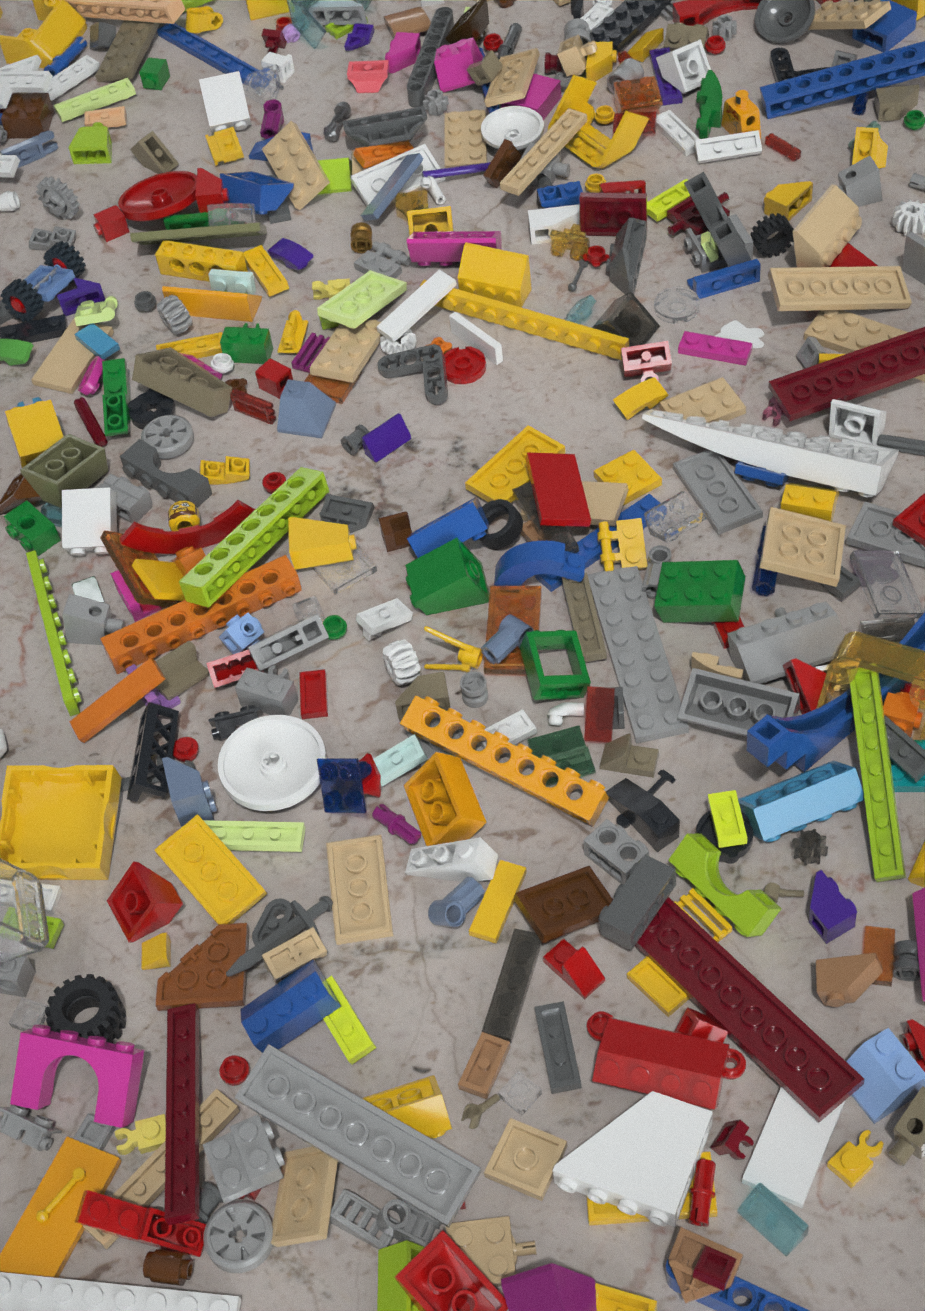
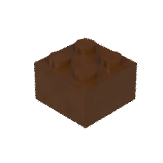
M14 93L11 95L8 105L1 116L3 128L7 132V139L32 138L42 132L49 131L55 113L49 93Z

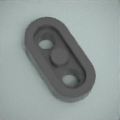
M279 898L270 901L266 905L252 933V940L255 946L294 918V911L289 901ZM278 915H284L281 919L276 918Z

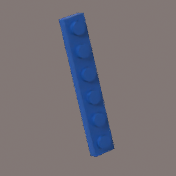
M648 494L621 512L618 521L642 518L644 529L665 515L666 507L651 494ZM609 526V531H617L616 526ZM599 528L565 550L585 556V569L598 561L602 554L601 542H598L597 537ZM611 541V547L614 550L619 546L618 541ZM552 574L535 575V578L550 592L562 585V577Z

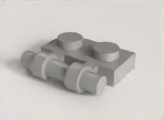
M376 241L372 246L376 252L373 253L367 250L354 262V267L364 274L371 270L396 279L402 273L400 265L402 263L409 265L411 259L409 256H406L405 252L394 250L390 245Z

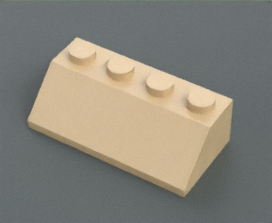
M831 184L793 230L797 268L829 267L837 255L841 253L847 242L851 240L852 236L861 227L862 218L859 216V207L836 185Z

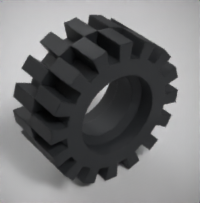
M772 213L770 218L764 216L762 222L758 220L756 222L758 226H753L752 230L754 232L750 234L756 249L764 257L766 255L772 257L773 254L779 256L780 251L782 253L786 252L785 248H790L792 246L790 242H794V229L787 218L779 213L776 216ZM778 232L774 237L768 239L771 234Z

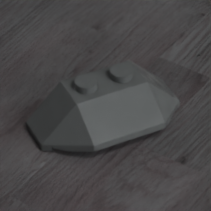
M425 106L345 120L343 121L346 135L363 146L369 147L410 142L428 118Z
M629 218L616 234L615 243L610 245L611 258H607L606 272H610V282L629 299H634L647 240V223L636 218Z

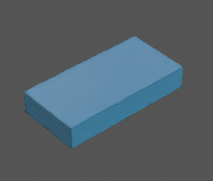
M94 323L75 333L77 341L103 360L120 350L119 344Z

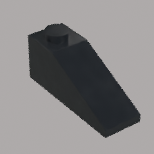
M625 778L606 791L609 796L608 800L630 821V824L656 852H659L679 838L680 820L660 799Z

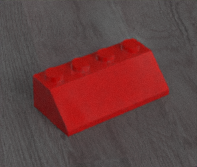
M609 1017L598 1049L592 1081L645 1094L654 1091L692 1105L715 1110L719 1105L730 1044Z

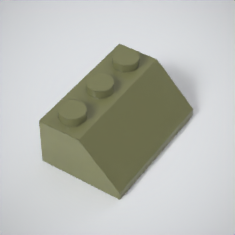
M67 434L20 469V471L43 501L62 508V490L88 488L108 472L105 448Z

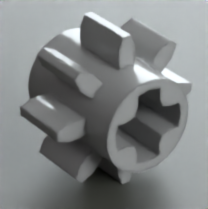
M720 15L717 21H713V35L723 37L724 41L730 40L732 35L737 34V21H732L730 15Z
M433 89L427 95H424L423 106H425V110L428 109L429 114L439 116L447 110V105L449 104L448 95L443 96V91Z

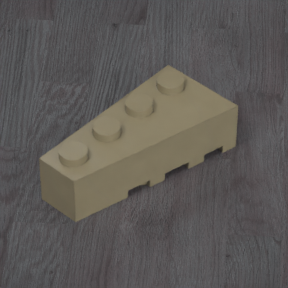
M170 347L135 356L132 380L207 416L215 417L228 412L232 387Z

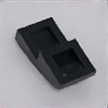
M571 0V15H573V19H580L584 16L583 0Z

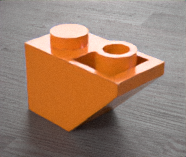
M185 547L175 553L177 557L172 559L171 562H174L183 576H185L206 555L202 548Z

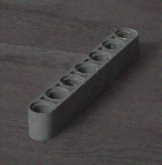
M441 7L435 11L408 80L409 105L413 108L423 106L424 95H427L433 88L437 77L434 63L436 49L443 45H449L445 37L454 26L453 10L449 7Z

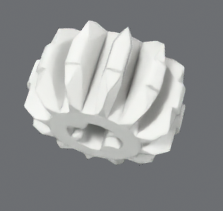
M909 199L907 203L901 201L900 205L895 206L892 223L897 232H904V236L910 232L923 234L925 230V203L920 204L919 200L912 202Z
M405 639L397 640L383 648V659L388 674H390L392 681L398 686L409 684L417 676H420L421 667L418 662L419 659L416 656V651L413 650L412 645Z

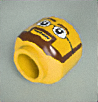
M183 500L175 502L170 506L168 523L171 531H178L180 528L195 525L200 526L199 510L195 504Z

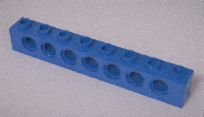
M925 41L760 87L761 100L767 119L925 76Z

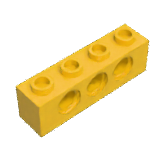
M163 240L155 253L160 274L210 282L209 272L211 269L248 272L244 253L241 251Z

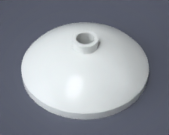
M509 106L495 110L483 120L481 125V134L484 141L496 149H499L504 139L511 141L517 150L525 149L529 142H537L544 132V121L541 115L533 109L522 106Z

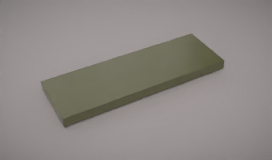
M261 223L137 232L130 233V237L134 243L150 245L161 244L163 240L187 242L261 236L267 234V229Z

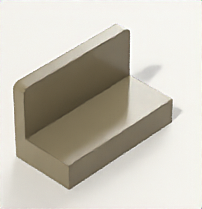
M187 641L156 661L166 679L155 689L167 700H171L209 676V670L197 660L196 646L193 643Z

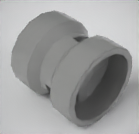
M470 671L464 674L460 679L464 704L471 708L482 707L488 701L485 676L477 671Z

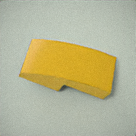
M653 377L631 387L614 398L613 401L626 419L629 420L646 406L650 410L669 395L659 381Z
M226 456L225 462L201 460L199 473L208 478L210 485L242 482L249 479V459Z

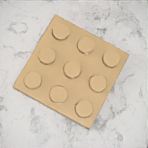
M770 507L760 568L837 587L840 578L846 525Z

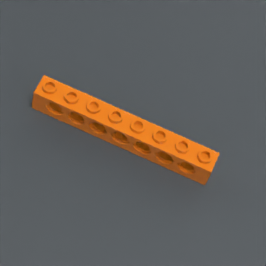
M284 555L244 573L209 608L184 600L100 639L115 672L120 674L133 664L136 666L142 664L149 658L154 659L163 653L178 648L187 641L200 638L207 633L226 626V623L237 614L241 618L248 612L251 614L302 591L300 580L291 562Z

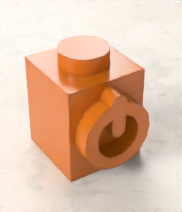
M905 692L887 693L883 705L884 715L909 737L912 736L914 728H920L924 713L919 712L921 701L916 700L912 695Z

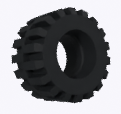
M87 974L86 978L77 975L73 981L69 979L63 981V987L57 986L54 989L55 996H49L47 1001L49 1007H45V1014L47 1016V1025L51 1027V1031L58 1033L62 1030L76 1031L79 1033L78 1037L83 1038L101 1036L105 1037L108 1043H113L115 1038L119 1039L121 1037L120 1029H125L126 1025L124 1020L126 1011L113 985L109 981L106 982L105 978L98 976L95 979L93 974ZM91 1007L99 1008L95 1016L83 1023H73L75 1017L81 1011Z

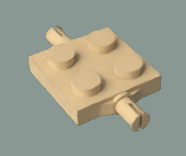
M509 1216L451 1223L449 1228L446 1226L447 1235L494 1287L501 1286V1279L516 1274L518 1256L537 1255L535 1240L516 1243L511 1232Z

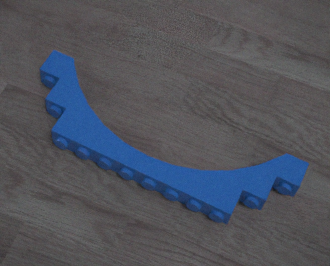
M925 612L897 646L877 665L883 705L888 692L894 694L900 692V689L904 688L905 683H911L925 671ZM848 689L842 695L822 707L800 716L782 718L767 714L747 730L746 750L766 767H769L776 761L786 770L795 764L805 772L856 729L851 689Z

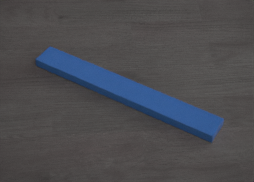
M167 23L157 30L159 37L222 73L228 74L239 71L242 84L259 94L275 84L274 78L198 35L186 31L185 28L176 23Z

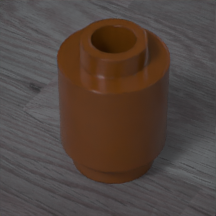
M156 1249L154 1252L149 1251L144 1259L143 1276L150 1278V1281L154 1283L183 1286L186 1280H190L193 1273V1261L189 1260V1255L185 1252Z

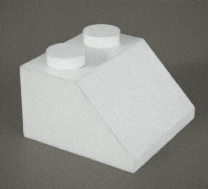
M833 399L830 411L829 436L839 440L843 438L877 445L878 438L885 429L887 411Z

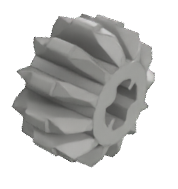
M170 295L157 304V311L172 333L178 335L192 326V318L186 306L177 296Z

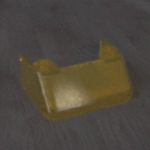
M857 631L849 632L843 637L829 665L817 707L820 708L831 701L836 684L846 685L851 683L855 679L860 667L912 682L909 694L910 700L914 706L925 710L924 650ZM925 722L920 736L922 739H925Z

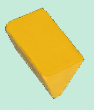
M167 932L142 942V970L171 967V940Z

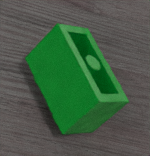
M245 323L243 327H225L220 340L222 353L230 355L234 363L264 364L271 358L274 349L269 329L260 328L258 323L255 328H249L248 323Z

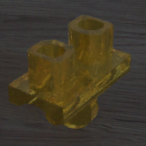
M573 224L571 229L565 228L563 232L551 231L552 243L550 250L552 255L557 257H563L565 249L571 250L570 258L579 262L590 248V239L586 237L585 232L580 231L579 224Z

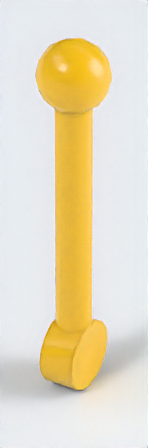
M76 1168L72 1174L73 1178L44 1210L37 1212L36 1218L39 1222L47 1221L49 1213L76 1182H81L85 1179L86 1173L83 1168Z

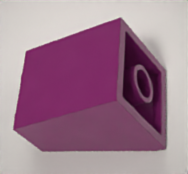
M549 1263L501 1279V1287L509 1311H597L595 1279L557 1264Z

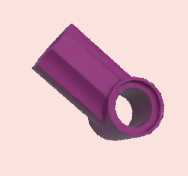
M276 99L268 100L263 105L264 116L260 135L265 139L276 136L280 132L281 125L284 123L282 105Z

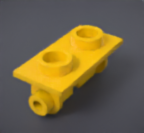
M293 310L288 315L289 320H286L278 353L297 354L302 348L309 321L302 320L300 312Z

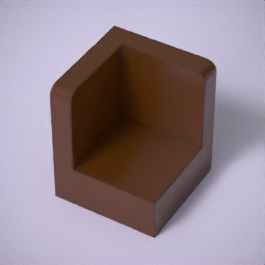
M407 511L378 518L387 552L411 546L407 540L412 533Z

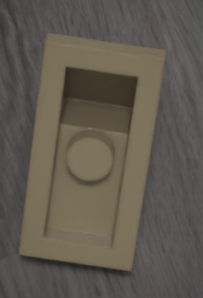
M629 733L605 744L599 767L601 770L654 778L659 749L632 745L631 734Z

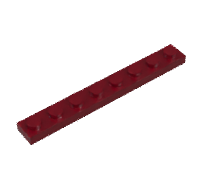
M196 1003L167 1009L164 1219L168 1225L199 1219V1008Z

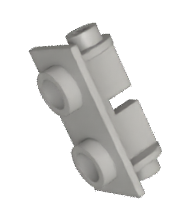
M12 1104L10 1107L0 1106V1111L4 1112V1115L0 1116V1132L20 1140L23 1130H25L26 1133L22 1142L38 1151L43 1149L47 1151L52 1145L51 1134L61 1133L62 1131L53 1127V1121L46 1117L36 1115L34 1118L28 1115V1109Z

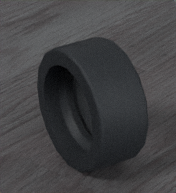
M503 499L492 500L482 506L489 525L495 518L501 515L508 514L509 519L500 531L486 534L480 540L488 548L492 549L505 548L512 544L519 537L523 528V519L518 510L508 500Z

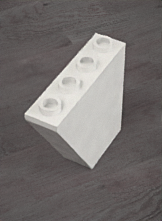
M652 1091L559 1161L553 1169L554 1184H557L561 1190L568 1193H575L576 1191L585 1194L595 1203L605 1204L607 1202L618 1206L620 1211L628 1215H636L637 1213L648 1217L656 1225L675 1227L693 1180L697 1162L701 1158L712 1128L713 1112Z

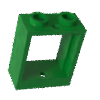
M534 630L526 632L520 645V651L533 700L584 698L591 681L576 630ZM566 649L573 675L544 676L538 650Z

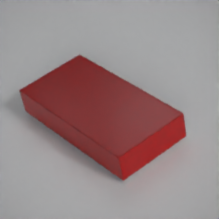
M325 669L299 672L302 720L328 717L327 675Z

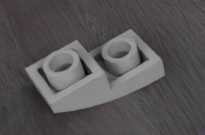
M55 226L53 232L34 228L29 240V248L47 251L56 242L60 241L68 242L70 247L75 238L76 230Z

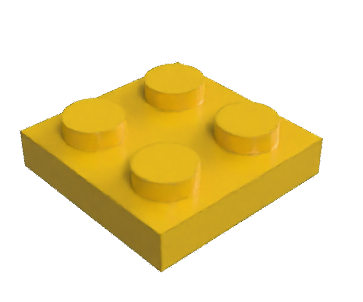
M634 449L593 470L594 478L598 482L627 483L629 490L623 505L662 485V478Z

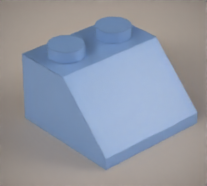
M889 1028L864 1042L846 1061L864 1078V1084L852 1094V1097L874 1124L913 1100L922 1086L925 1087V1072Z

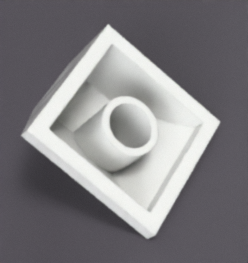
M701 40L656 57L662 77L682 93L701 86L702 78H705L707 71L711 70Z

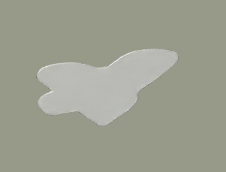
M737 320L724 325L721 328V333L715 335L716 337L753 343L752 348L764 346V343L758 339L764 336V332L760 328H746Z

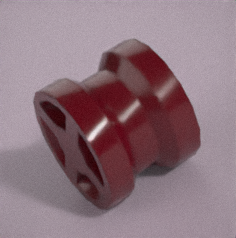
M546 52L545 73L550 74L552 71L562 72L563 67L558 55Z

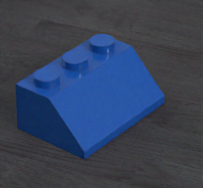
M253 171L220 173L223 186L228 189V205L241 206L243 210H254L256 214H267V211L277 210L294 188V183Z
M476 496L415 530L407 540L417 558L455 538H458L462 543L470 538L476 541L487 534L485 530L490 525Z
M313 959L241 1008V1023L253 1045L263 1053L268 1044L279 1050L340 1008L341 1005Z

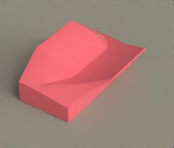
M389 60L349 62L347 77L353 83L357 93L379 92L383 82L388 78Z

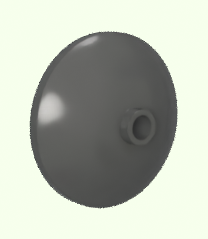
M762 0L755 14V24L758 32L764 39L772 43H787L799 38L809 29L814 20L816 11L814 0Z

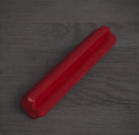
M83 397L75 399V408L94 444L101 447L106 446L108 443L106 436L86 399Z

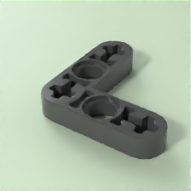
M432 344L383 356L378 361V369L381 375L387 379L423 371L424 388L429 402L436 405L446 401L448 397L446 365L440 346ZM416 358L413 364L406 365L407 360ZM440 371L437 377H429L432 372ZM434 386H438V388H439L438 394H436V395H435L436 392H435V387H434Z

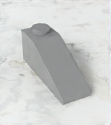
M313 0L308 7L313 25H327L329 23H334V25L367 24L363 4L351 0Z
M311 614L247 648L258 671H261L329 638L319 615Z

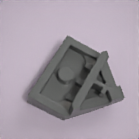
M327 494L319 514L325 522L348 525L350 533L367 527L374 510V505L372 502Z

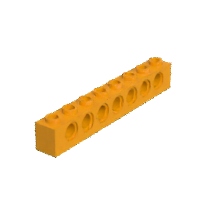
M418 696L414 697L400 722V725L406 731L594 827L609 799V796L604 791L605 786L590 779L589 783L580 779L581 775L571 768L566 767L565 770L556 767L557 762L545 755L539 758L532 754L533 750L521 743L515 746L508 742V737L497 731L494 734L485 731L486 727L476 720L472 719L470 723L463 720L461 713L452 708H448L447 711L440 708V703L428 696L425 699ZM434 718H441L440 723L436 727H430V722ZM456 730H464L460 738L452 739L453 733ZM487 741L485 749L482 751L475 750L479 742ZM511 753L510 759L507 762L499 763V758L502 754ZM525 766H535L531 774H522ZM558 777L559 780L556 786L546 787V782L549 778ZM582 789L583 794L579 799H570V794L573 790Z

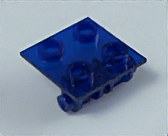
M318 758L317 765L325 813H367L362 778L367 777L371 773V765L366 761L359 762L358 758Z

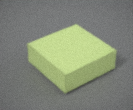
M708 231L701 234V245L710 262L718 260V247L712 235Z

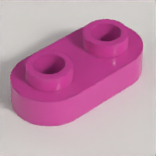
M99 356L92 360L79 385L78 391L85 396L93 395L100 386L98 380L103 376L102 361L105 360Z

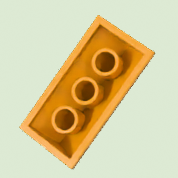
M162 287L164 298L170 295L177 296L186 306L189 315L194 317L253 322L262 301V296Z

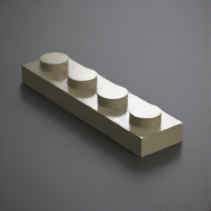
M584 573L581 582L562 577V585L572 627L577 632L585 663L607 659V652L587 573Z

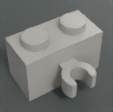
M275 665L269 667L268 674L246 668L235 686L240 705L242 707L255 705L256 708L261 707L263 713L268 715L290 716L299 699L294 681L288 680V669L284 668L281 674L276 675L277 669Z

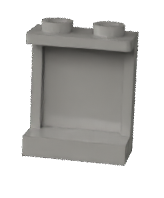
M737 214L728 216L736 228L750 258L753 259V240ZM691 228L686 229V238L683 239L686 251H690L694 265H698L702 273L728 266L719 248L718 260L710 262L701 245V234L695 236Z

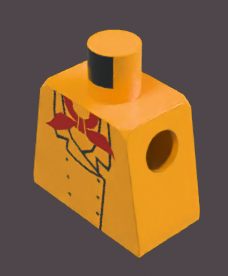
M738 90L736 96L724 102L721 126L730 135L759 130L761 139L759 109L748 98V91Z

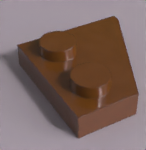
M504 139L483 175L488 183L495 188L500 186V182L518 164L522 157L511 141Z

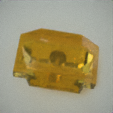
M428 189L398 193L395 196L396 209L401 211L407 220V211L429 209Z

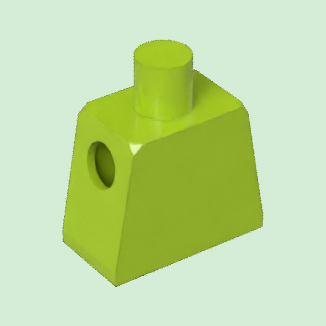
M95 122L90 127H80L69 145L73 164L112 163V140L108 127L100 122Z

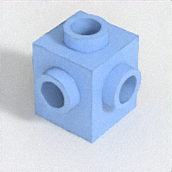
M249 612L241 618L237 614L226 623L229 628L219 636V639L232 654L242 652L245 648L248 650L247 647L259 642L258 638L264 633V630L258 619L252 617Z

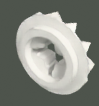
M408 329L399 337L401 344L397 341L393 343L385 336L380 337V346L386 354L414 349L417 342L416 336L412 333L411 329Z

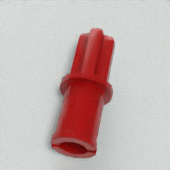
M708 1159L698 1160L694 1187L689 1192L692 1195L688 1223L701 1227V1223H703V1227L709 1226L711 1200L715 1198L713 1183L716 1164Z

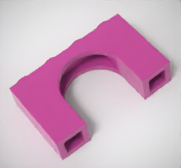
M33 1025L31 1029L20 1033L10 1104L35 1110L50 1105L57 1066L66 1055H73L87 1061L97 1075L99 1088L94 1122L120 1128L134 1122L144 1050L134 1048L135 1044L131 1042L119 1041L116 1044L108 1043L106 1038L101 1036L78 1037L79 1033L71 1030H62L60 1033L53 1032L51 1027L46 1025Z

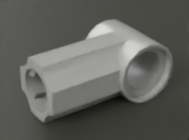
M663 545L654 546L649 551V561L642 585V592H646L649 598L656 599L662 562H672L671 550Z

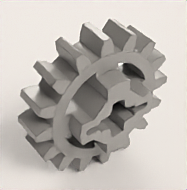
M50 176V178L45 177L37 185L38 190L36 193L40 195L38 199L42 201L43 207H48L49 212L54 213L57 218L61 216L64 220L67 218L71 219L80 210L78 208L80 203L76 201L78 196L74 195L73 189L67 188L66 182L63 184L59 178L55 180L53 176Z

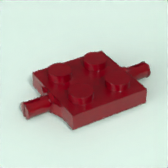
M726 192L717 196L721 205L729 200V195ZM691 196L667 211V218L674 222L673 225L667 228L671 235L688 228L692 229L695 236L709 231ZM723 207L726 215L730 216V211Z

